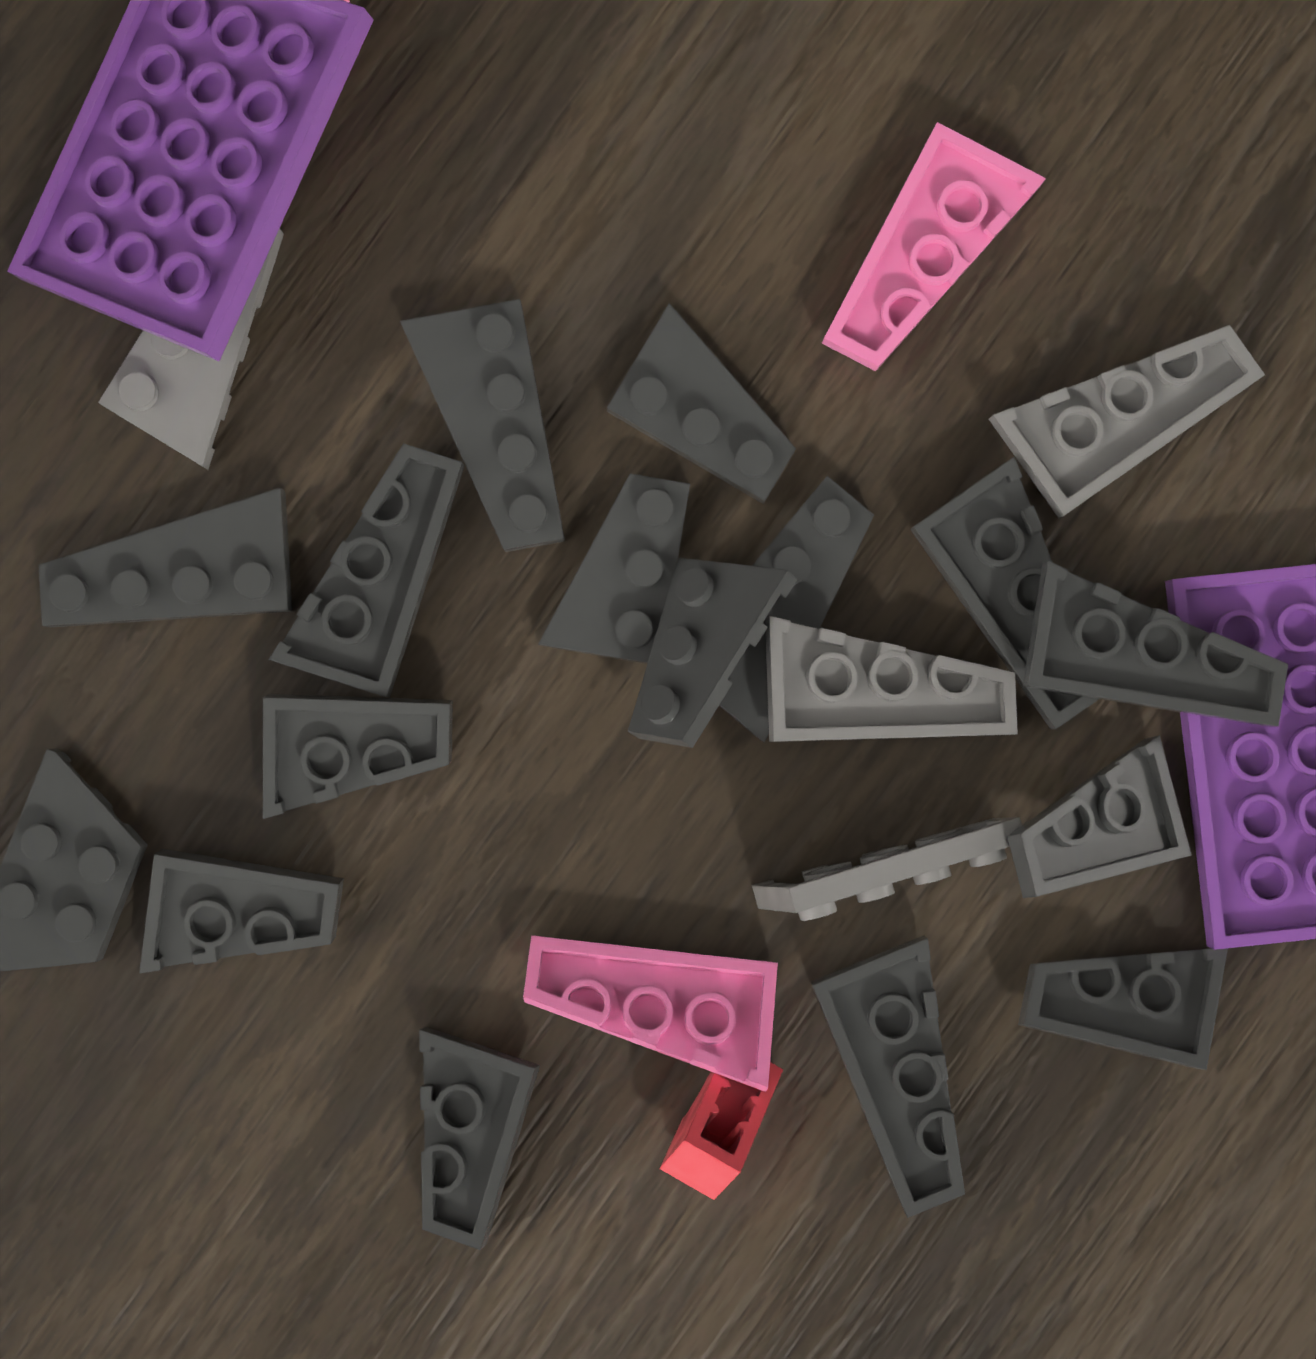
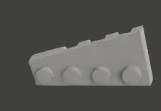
M279 228L219 362L143 330L98 403L209 470L215 451L212 448L220 421L225 420L232 398L229 395L239 361L243 362L250 342L247 336L256 308L261 307L284 236L281 229Z
M1228 325L1159 351L1150 357L1129 365H1122L1101 373L1099 376L1046 394L1037 400L1016 408L1012 407L996 413L989 418V421L1057 517L1061 518L1265 376V374L1232 327Z
M773 616L765 618V626L768 627L765 631L769 742L1018 734L1015 672L942 655L934 656L908 650L906 647L890 643H878L848 636L846 633L825 628L817 629L791 623L790 620Z
M1020 817L992 818L917 839L915 841L916 848L910 850L908 845H901L863 854L860 857L861 865L852 867L851 862H845L831 866L823 865L802 871L805 882L799 884L774 883L773 879L752 885L758 909L798 913L800 921L824 917L837 911L835 901L856 895L859 903L869 902L894 894L895 891L892 883L913 877L915 885L945 879L951 876L949 865L969 860L970 867H980L1002 861L1007 858L1005 848L1010 847L1007 836L1020 828L1022 824Z

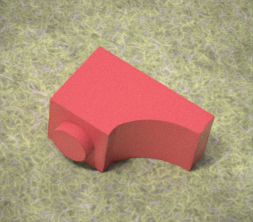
M770 1062L769 1084L766 1092L710 1071L695 1101L682 1118L660 1169L715 1200L740 1174L784 1069Z

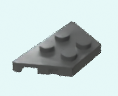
M47 749L0 866V971L93 963L102 960L148 846L129 823L120 821L114 814L113 806L97 788H91L69 764L71 759L58 749Z

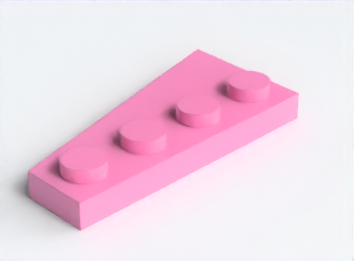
M937 122L829 327L822 344L876 371L1040 188L1046 178Z
M531 935L523 994L525 1003L766 1092L768 1089L778 963Z

